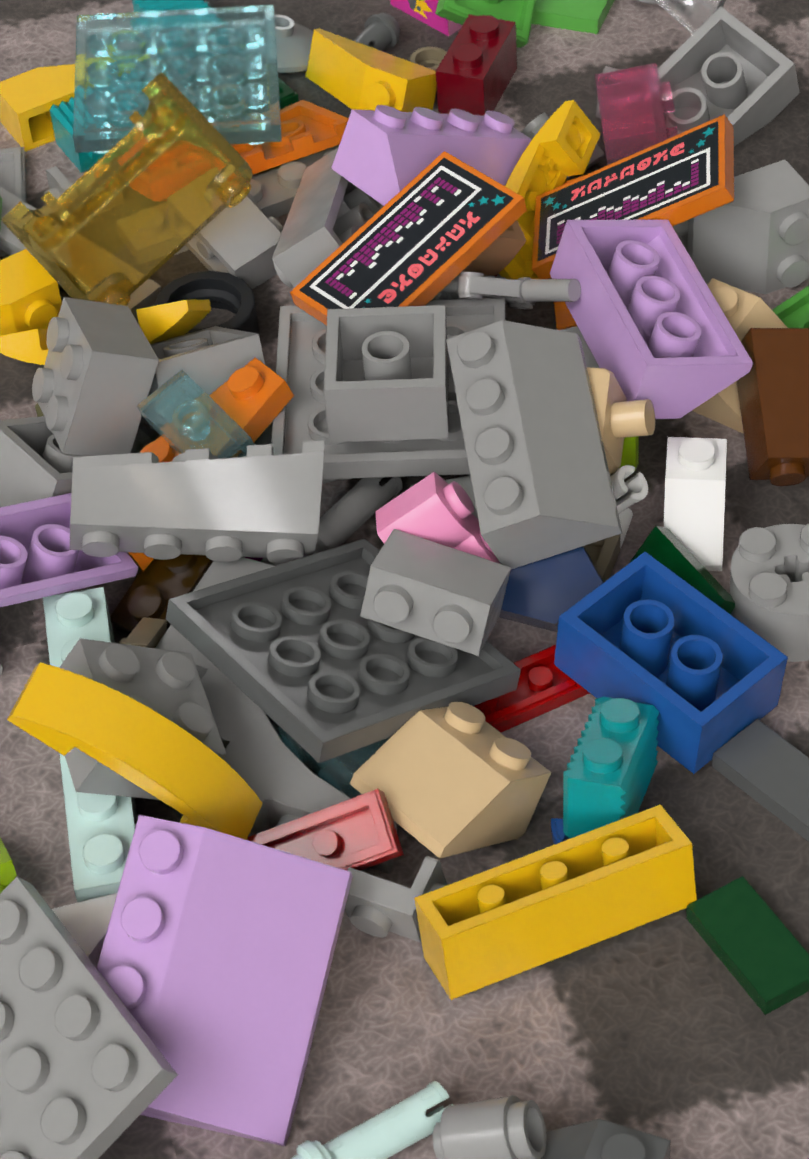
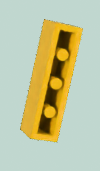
M660 804L415 897L414 901L424 959L450 1000H453L687 908V905L697 900L692 842Z

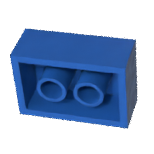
M644 552L559 616L554 665L596 698L603 696L625 698L633 702L653 705L659 711L657 717L659 721L657 726L659 733L656 738L658 741L657 746L695 774L713 759L715 751L755 720L762 719L778 705L788 657L651 555Z

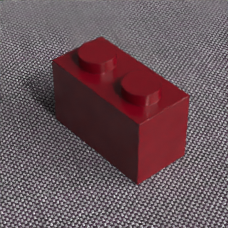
M468 15L436 70L439 114H449L451 109H460L473 115L484 116L486 111H494L517 70L516 22L496 19L489 15Z

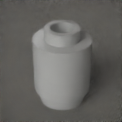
M514 1095L447 1106L442 1112L440 1122L436 1123L433 1129V1147L437 1159H542L546 1151V1127L539 1106L533 1100L521 1101Z

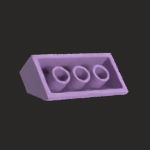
M377 105L375 110H351L331 169L384 206L443 151L505 186L531 139L513 127L515 121L512 118L496 111H486L484 116L473 115L460 109H451L449 114H439L423 107H415L413 112H401L393 107Z
M567 220L550 275L552 279H577L581 286L579 299L574 302L565 303L598 366L613 372L627 401L649 399L654 407L655 419H677L688 414L750 372L753 365L751 358L669 220Z
M71 493L0 507V607L134 577L137 574L138 566L127 552H118L110 557H94L85 554L82 550H69Z

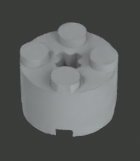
M809 523L806 525L779 524L766 528L754 527L747 529L741 534L739 545L734 551L731 560L729 594L735 601V608L730 615L788 657L787 662L809 660Z

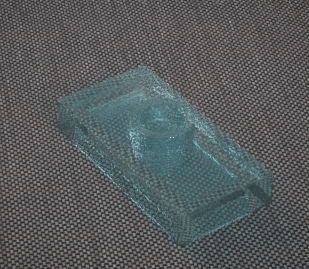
M180 370L137 405L143 418L179 454L185 453L187 449L209 448L211 454L218 459L247 456V446L255 445L251 437L183 370Z

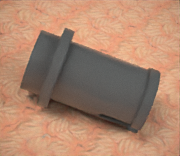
M387 13L374 14L365 21V29L353 40L384 51L387 47L393 48L398 43L400 26L396 19Z

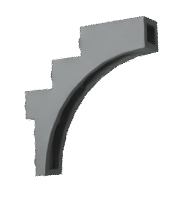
M245 557L231 562L213 561L193 591L274 566ZM172 625L169 626L155 648L192 653L227 754L223 760L246 781L263 803L248 837L351 799L312 773L282 742L264 711ZM393 820L397 832V824ZM398 857L369 868L389 874Z

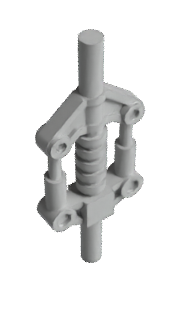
M461 272L460 276L455 277L432 300H483V298L505 297V304L508 302L510 308L533 309L535 302L577 301L581 295V286L577 279H531L530 277H520L510 280L494 276H484V273Z

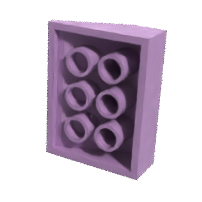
M139 815L97 970L178 1074L140 1115L286 1146L353 877L350 871L209 828Z

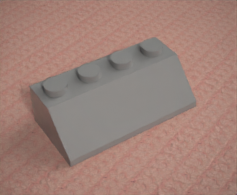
M500 320L446 339L480 533L502 565L511 567L512 570L622 534L582 343L578 334Z

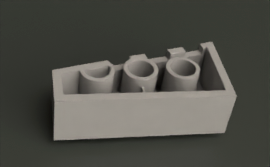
M338 148L305 168L274 251L272 260L274 261L276 273L281 281L290 288H295L383 207L379 202L331 169Z

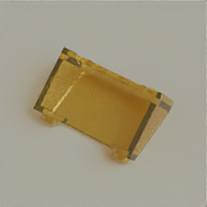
M162 72L142 89V92L149 98V106L143 117L137 111L129 117L135 128L61 196L56 199L48 191L41 198L46 206L36 210L28 209L20 201L1 218V221L71 298L127 306L130 302V295L226 207L232 208L241 203L251 190L249 182L253 174L245 159Z

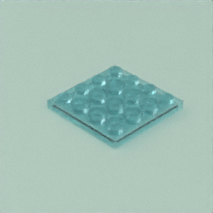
M274 5L77 15L73 121L75 153H107L116 150L135 149L159 150L162 148L189 146L206 148L214 145L244 143L259 145L265 142L282 141Z

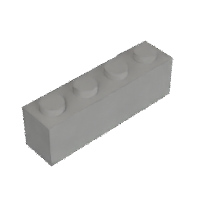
M324 440L302 442V453L274 455L272 444L248 445L247 456L218 459L211 454L209 448L187 449L185 453L174 457L172 462H159L158 456L153 452L73 457L69 550H82L85 554L94 557H110L118 552L144 553L150 558L159 560L173 559L180 554L206 555L210 560L217 562H231L241 557L267 558L276 564H284L313 555L319 534Z

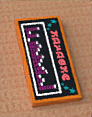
M721 115L537 196L532 270L538 278H551L550 271L567 220H669L673 227L734 201V127L726 115Z
M443 151L290 292L293 302L297 307L326 326L327 309L426 306L527 211L524 197Z

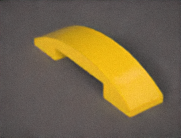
M574 100L565 101L540 128L521 155L505 187L524 197L527 211L517 221L527 241L511 262L499 273L502 278L510 280L520 277L539 279L532 270L536 197L564 185L568 176L584 174L599 140L600 132Z
M182 300L136 309L139 326L149 343L152 344L186 334L203 320L211 311L210 300ZM48 328L0 336V353L20 361L44 365L48 353L46 342Z
M40 662L35 666L7 721L64 756L73 748H78L183 814L179 823L205 827L247 840L263 805L246 781L227 762L192 734L133 698L74 672Z

